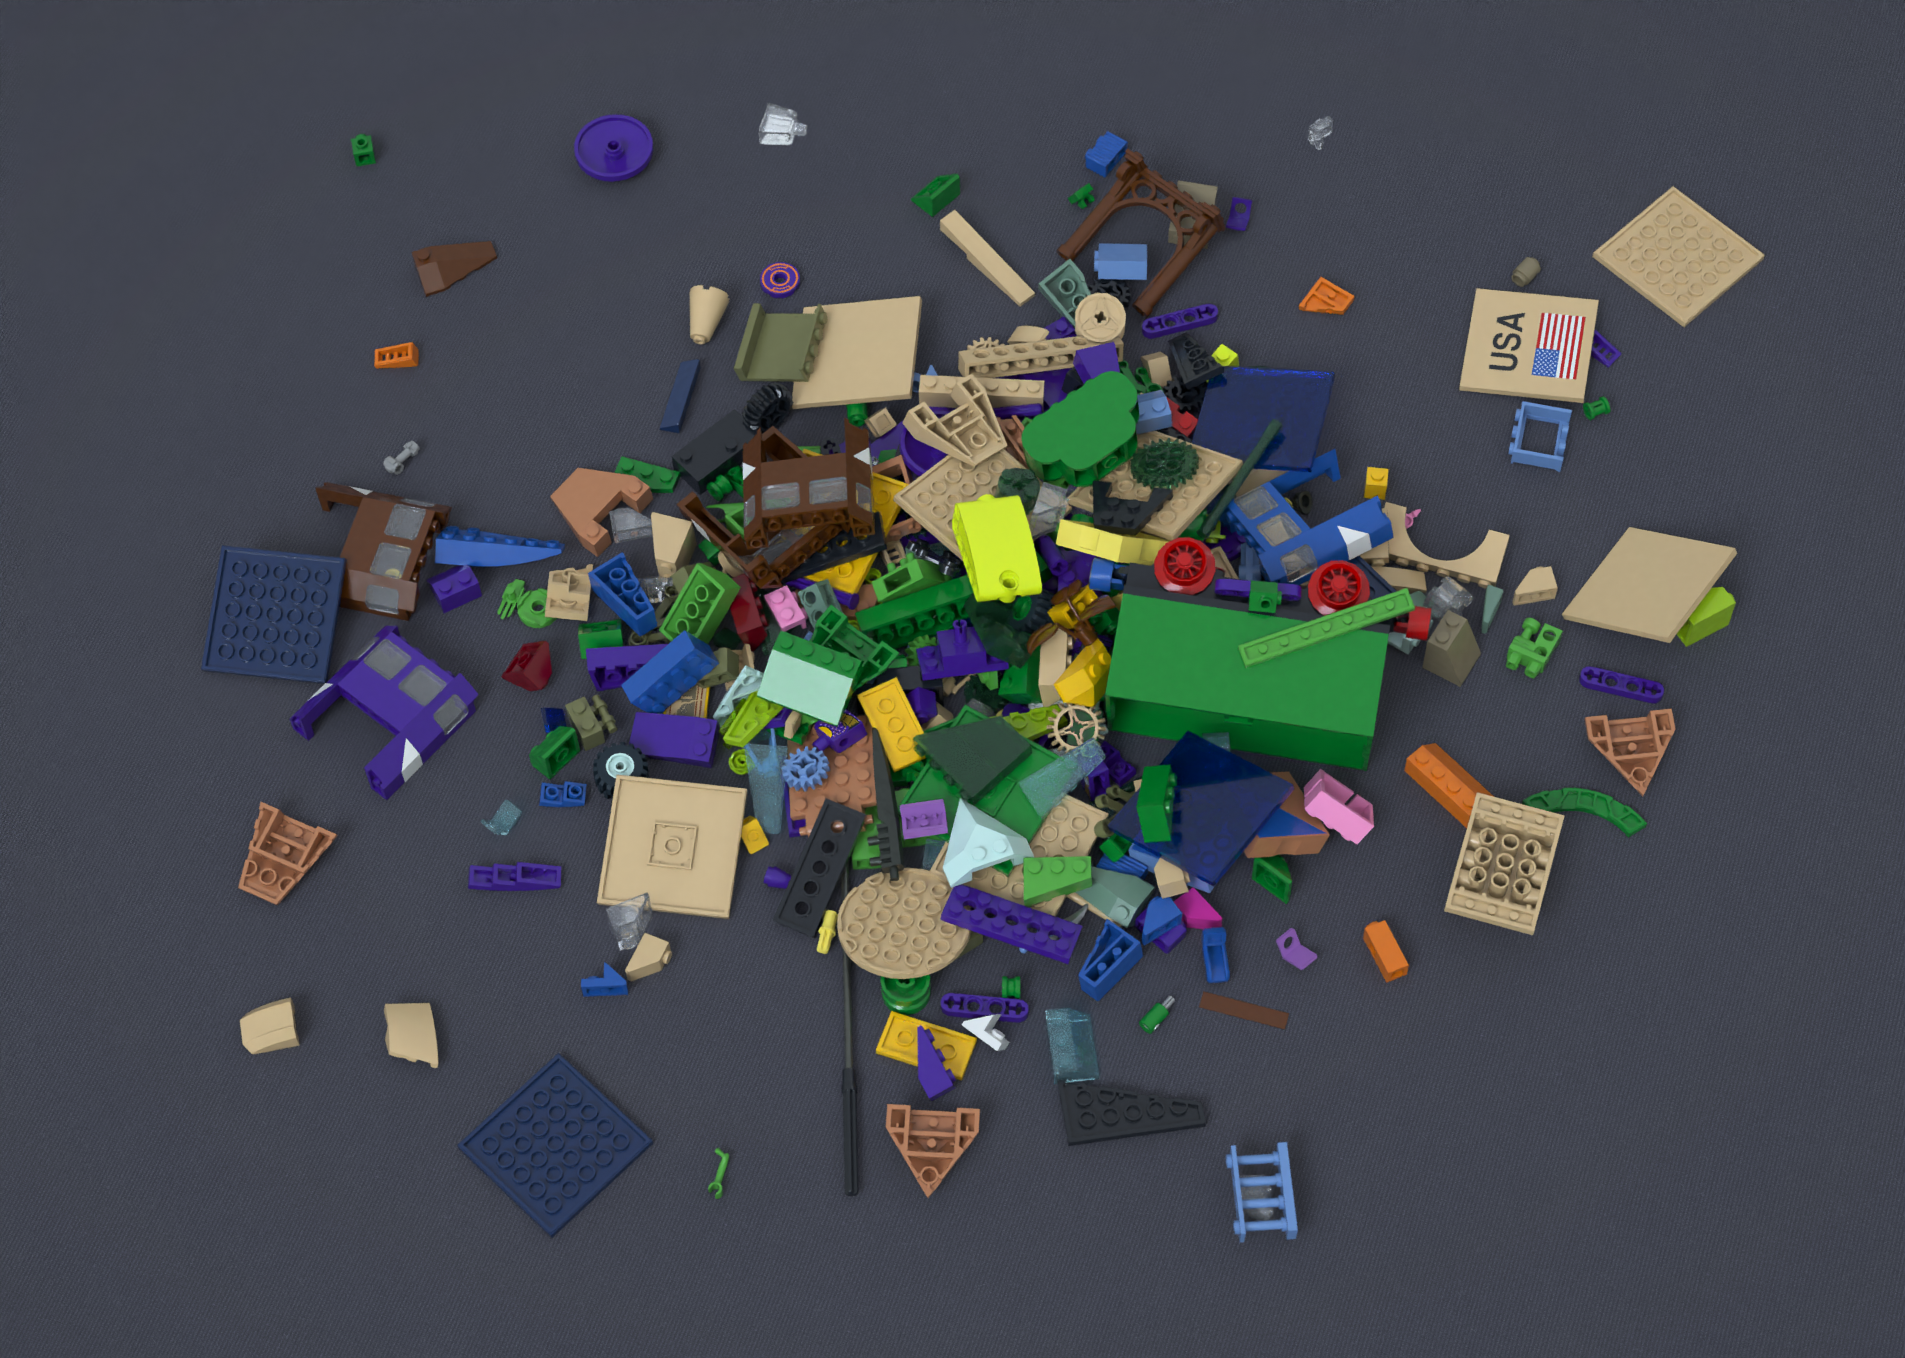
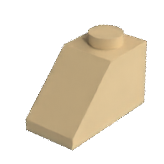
M1551 566L1536 567L1528 572L1515 590L1513 605L1555 599L1558 587Z
M644 933L625 969L627 980L634 981L661 971L664 964H668L672 957L669 942Z

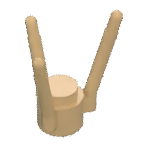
M969 674L957 685L954 684L956 680L953 677L940 678L943 680V696L948 697L950 693L955 695L976 674Z

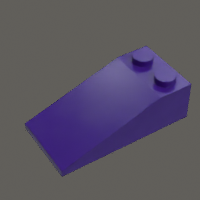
M636 712L629 744H633L635 749L639 748L647 758L712 768L721 726L717 720Z

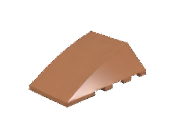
M260 802L259 816L255 821L253 839L250 841L248 848L250 851L247 860H245L238 888L278 906L338 835L319 826L313 828L284 815L277 808Z

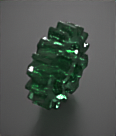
M971 675L970 682H965L964 696H966V704L970 703V707L973 709L977 708V711L980 713L984 710L986 715H989L990 710H993L996 714L998 707L1003 709L1005 703H1009V700L998 695L1003 675L998 677V688L990 690L985 683L983 684L978 675L977 677Z

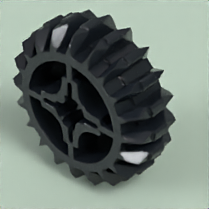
M770 382L767 386L763 385L760 390L757 389L756 393L751 395V399L747 401V405L743 408V421L752 430L761 428L762 434L772 426L779 428V425L784 423V419L789 416L788 413L792 410L793 396L785 386L777 382L773 384Z

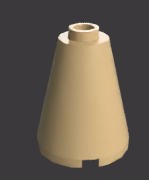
M703 285L693 286L690 289V337L693 339V342L703 345L711 340L729 304L730 298H728L726 292L711 286L709 290L703 289Z

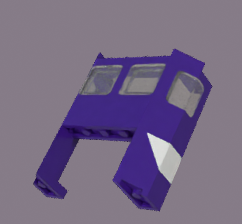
M384 626L290 718L293 729L309 741L314 736L311 724L342 695L394 734L395 737L364 767L371 789L388 800L476 712L474 699L479 694L461 673L455 677L450 671L441 669L434 659L431 658L429 660L419 648L411 647L407 640L400 635L398 626Z

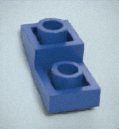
M567 781L564 782V785L542 783L539 806H583L585 804L586 784Z

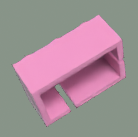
M1322 769L1304 786V806L1306 812L1310 816L1322 820L1329 829L1338 831L1345 840L1358 844L1374 827L1373 805L1358 794L1345 805L1346 801L1354 794V791Z

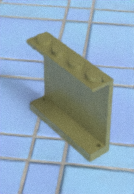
M753 303L734 366L739 380L808 382L810 374L813 373L814 359L818 355L819 342L823 338L824 324L827 323V313L824 312L822 305H817L815 314L765 313L761 304Z

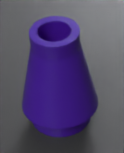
M768 866L763 883L768 884V887L786 889L791 875L776 866L774 868Z

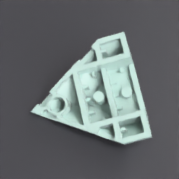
M744 666L734 684L725 693L713 715V719L717 720L721 726L720 730L731 726L736 718L734 710L744 705L750 693L758 691L764 673L749 666Z
M960 798L943 864V871L951 888L972 881V872L1010 859L1013 866L1023 863V858H1034L1025 837Z

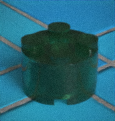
M1005 469L999 477L994 497L1019 495L1027 516L1036 506L1040 492L1039 480L1031 469Z

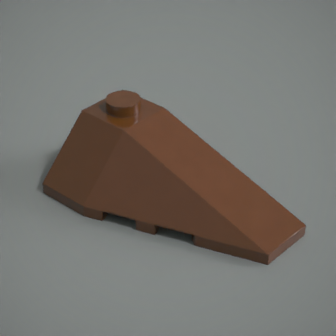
M491 241L430 246L412 252L415 268L426 297L446 291L457 280L462 281L473 270H479L497 259Z

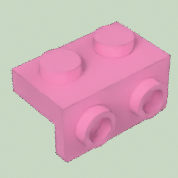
M787 585L764 595V600L782 631L785 632L798 625L802 629L807 628V613L803 607L799 608L797 595L794 591L790 592Z

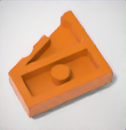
M1320 277L1299 304V310L1343 315L1355 298L1354 295Z

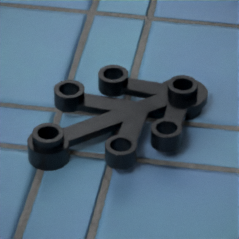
M917 539V542L909 540L906 548L915 552V555L938 564L941 573L954 577L956 572H959L960 568L963 569L964 562L956 557L953 552L944 550L943 555L939 556L930 549L929 542L923 539Z

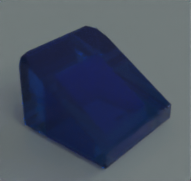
M541 708L546 733L554 731L559 726L567 727L563 709Z

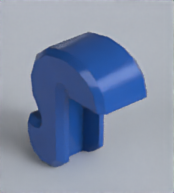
M1222 926L1204 928L1202 930V953L1206 981L1208 983L1228 982L1230 979L1225 945L1226 930Z

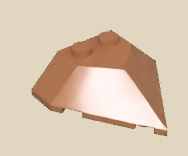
M1672 709L1653 710L1649 712L1647 717L1609 721L1607 715L1585 717L1588 740L1643 797L1675 731Z
M887 1104L886 1129L927 1198L931 1196L979 1133L980 1109L957 1108V1112L911 1110V1105Z

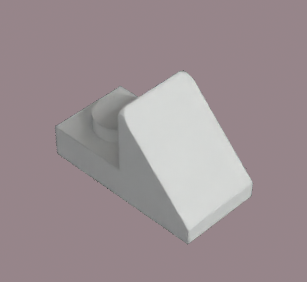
M1001 1014L967 1020L962 1023V1026L996 1051L1005 1050L1010 1043L1004 1038L1005 1035L1001 1031L993 1029Z

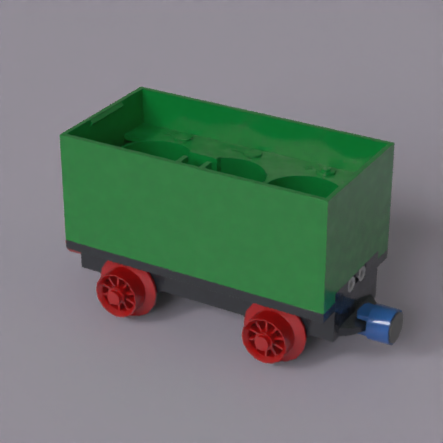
M1190 537L1176 538L1167 542L1158 551L1154 564L1151 566L1130 563L1129 566L1115 564V561L1094 557L1089 577V589L1103 592H1111V589L1123 590L1105 693L1109 731L1367 771L1389 633L1406 634V638L1426 641L1429 636L1432 608L1415 606L1414 611L1245 668L1238 650L1239 645L1373 600L1370 597L1369 581L1365 573L1355 564L1344 560L1325 563L1312 574L1308 587L1302 589L1300 600H1281V605L1276 604V613L1249 611V597L1216 594L1214 592L1216 580L1241 579L1224 577L1225 571L1215 567V558L1211 550L1203 542Z

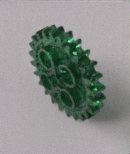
M1170 438L1166 442L1159 439V443H1155L1152 440L1150 446L1143 444L1144 449L1138 448L1137 453L1132 454L1133 459H1130L1133 479H1137L1138 484L1143 483V487L1150 485L1151 489H1154L1156 486L1158 488L1166 486L1167 489H1170L1171 485L1178 488V483L1186 484V479L1192 480V475H1196V469H1199V457L1196 449H1193L1191 444L1186 445V441L1179 443V439H1176L1174 442H1171Z

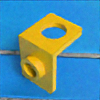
M752 816L744 818L741 838L748 852L753 854L768 846L769 842L757 818Z

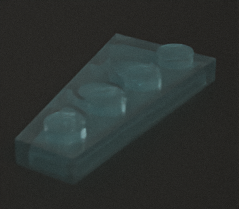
M1093 737L1018 782L1019 787L1041 820L1048 815L1047 813L1053 807H1056L1062 801V798L1068 792L1072 791L1084 777H1087L1106 758L1105 753Z
M746 744L744 749L755 818H757L764 833L780 834L785 788L782 767L786 766L784 760L787 759L788 747Z

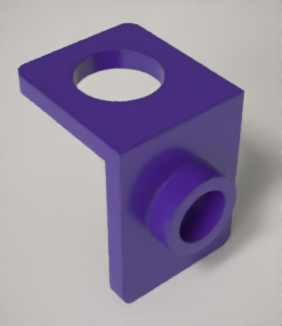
M1238 197L1232 198L1230 216L1226 223V228L1246 230L1249 223L1252 200ZM1236 204H1245L1247 210L1244 213L1237 212L1235 209Z

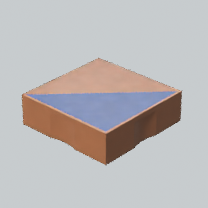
M1290 772L1218 775L1208 792V796L1230 826L1233 836L1247 858L1272 857L1280 854H1317L1330 835L1319 818L1312 817L1306 812L1304 794Z

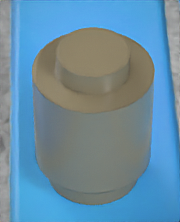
M1526 257L1513 271L1512 281L1520 287L1528 285L1541 271L1539 262L1535 258Z

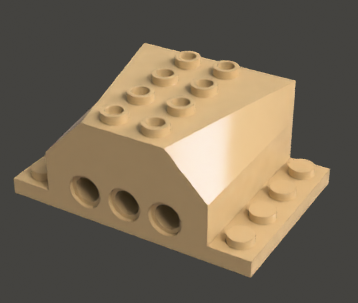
M1477 792L1444 911L1533 935L1564 815Z

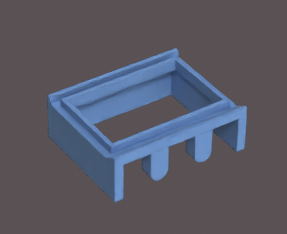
M1522 401L1521 409L1516 410L1514 420L1518 421V426H1513L1511 438H1515V442H1510L1508 452L1509 455H1512L1511 463L1517 462L1550 468L1560 472L1572 410ZM1526 418L1559 424L1554 455L1521 450Z

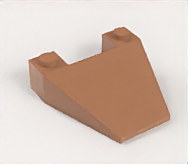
M577 468L550 496L581 545L597 557L612 543L608 530L599 525V523L620 501H623L640 514L653 500L650 487L635 476Z

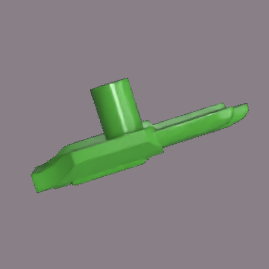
M515 579L507 585L497 612L500 615L505 603L507 604L501 616L502 620L505 619L506 615L507 617L512 615L520 597L525 591V581Z

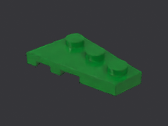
M621 457L614 472L637 477L650 487L652 493H673L680 478V472L626 457Z

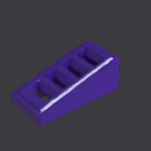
M1595 329L1591 356L1609 367L1621 353ZM1595 343L1599 344L1597 348L1593 347ZM1603 347L1606 350L1601 354L1599 351ZM1609 352L1613 354L1610 360L1605 358Z

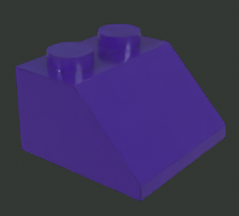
M468 565L455 566L426 580L443 613L482 596L479 582Z

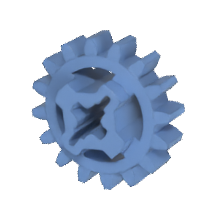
M805 746L804 751L798 748L797 754L790 753L791 759L784 760L786 766L782 767L783 778L790 788L794 786L796 791L801 787L804 792L807 791L808 787L814 790L815 784L822 785L821 779L828 778L826 772L830 771L829 761L823 751L818 752L816 747L809 751L808 746Z

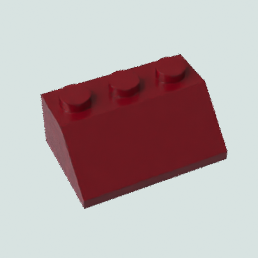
M747 573L731 578L741 588L730 609L740 639L744 645L750 644V649L754 652L768 636L766 627L769 625L765 614L762 615L760 609H763L760 597H756L755 594L758 591L757 585L750 580Z

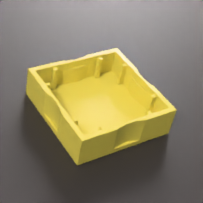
M1061 519L1056 545L1115 562L1151 566L1154 564L1158 551L1170 540L1139 532L1136 536L1110 533L1094 528V523Z

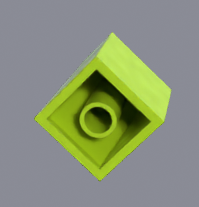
M1715 587L1709 590L1676 634L1686 647L1729 625L1736 604L1733 595L1728 593L1724 587Z

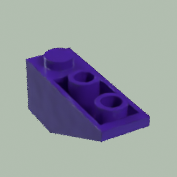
M920 1025L917 1027L918 1079L928 1098L933 1101L955 1089L953 1082L956 1081V1078L951 1069H945L942 1062L946 1061L940 1048L935 1050L932 1044L935 1039L930 1029L925 1030Z

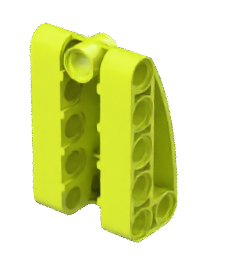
M986 494L979 497L976 501L955 503L952 528L976 601L985 602L999 599L1004 603H1011L1016 599L1017 595L1022 597L1041 594L1042 583L1037 556L1019 495L995 498L991 494Z

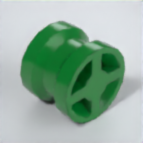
M723 475L717 476L716 481L706 485L709 493L717 501L722 500L726 493L729 494L733 491L730 482Z
M1002 976V998L1014 996L1016 999H1020V976H1015L1014 978Z

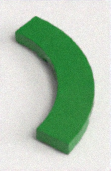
M1562 788V790H1547L1534 794L1522 801L1523 805L1553 813L1580 811L1597 815L1616 825L1628 838L1647 826L1646 821L1629 806H1624L1609 795L1589 789Z

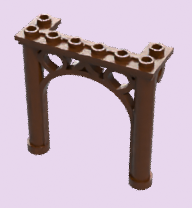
M1127 148L1125 151L1126 155L1124 156L1126 161L1118 168L1116 172L1118 179L1113 187L1066 243L1060 245L1056 252L1065 261L1069 259L1074 261L1109 218L1123 208L1146 206L1166 215L1177 230L1178 243L1176 251L1132 304L1138 313L1148 318L1153 312V307L1215 233L1224 232L1226 228L1218 207L1213 204L1210 206L1206 202H1195L1186 191L1182 193L1173 182H1166L1162 179L1163 177L1155 170H1149L1143 161L1144 157L1139 152H1132ZM1142 186L1152 190L1151 195L1146 198H1138L1136 192ZM1131 190L1133 198L1123 200ZM1156 190H1158L1160 193H1162L1163 195H1165L1167 198H1165V199H1158V198H1156V197H1157V191H1156ZM1178 204L1185 210L1177 215L1174 206ZM1191 217L1195 220L1193 228H1181L1182 219ZM1184 235H1191L1192 237L1184 245Z

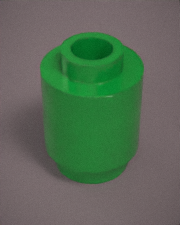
M867 403L846 404L849 423L857 427L864 425V420L868 418Z

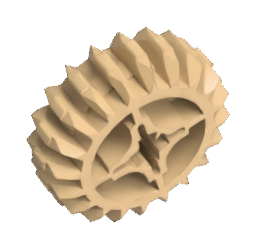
M1060 703V712L1056 709L1052 710L1057 715L1056 718H1048L1049 721L1054 722V725H1047V729L1054 730V733L1048 734V738H1056L1051 743L1052 746L1059 743L1058 752L1066 748L1065 756H1069L1070 750L1074 751V758L1078 756L1077 751H1081L1082 756L1085 757V749L1087 748L1090 753H1093L1094 749L1091 747L1093 744L1096 747H1100V743L1096 739L1104 740L1105 736L1099 734V731H1106V727H1099L1100 723L1105 722L1104 718L1097 719L1101 711L1093 713L1092 711L1096 706L1087 708L1086 706L1067 703L1068 707L1065 708ZM1075 710L1086 712L1093 720L1085 722L1078 720ZM1068 712L1070 724L1058 730L1060 719ZM1073 717L1075 722H1078V725H1087L1080 729V739H1078L1077 734L1072 733L1070 730L1074 723ZM1095 726L1092 739L1084 744L1083 732ZM1073 735L1078 746L1068 745L1060 736Z

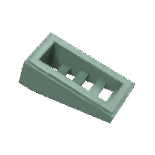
M1487 585L1481 625V633L1484 634L1487 633L1502 602L1504 592L1503 589L1492 585Z

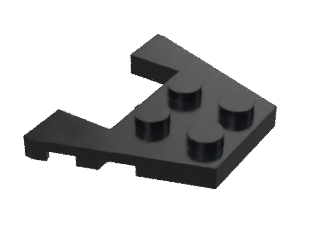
M1093 480L1094 528L1110 533L1136 536L1151 520V516L1163 508V503L1173 498V489L1154 487L1148 502L1136 499L1127 500L1109 497L1113 489L1112 482Z

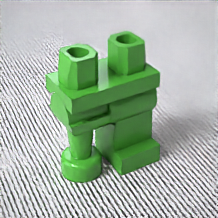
M1525 618L1522 624L1524 631L1520 636H1516L1509 646L1506 667L1517 670L1519 664L1526 666L1524 674L1534 679L1539 672L1543 673L1551 655L1561 641L1563 631L1545 623L1536 642L1530 640L1531 636L1539 631L1541 625L1533 618ZM1546 632H1552L1555 636H1552Z

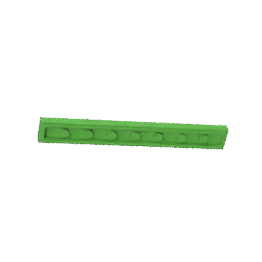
M1408 588L1244 643L1238 646V650L1245 668L1414 611L1415 606Z

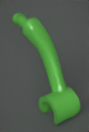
M716 1148L715 1153L720 1155L722 1159L715 1182L708 1186V1191L711 1193L712 1190L718 1189L719 1191L716 1192L715 1198L719 1199L723 1195L721 1183L729 1161V1154H724L719 1148Z

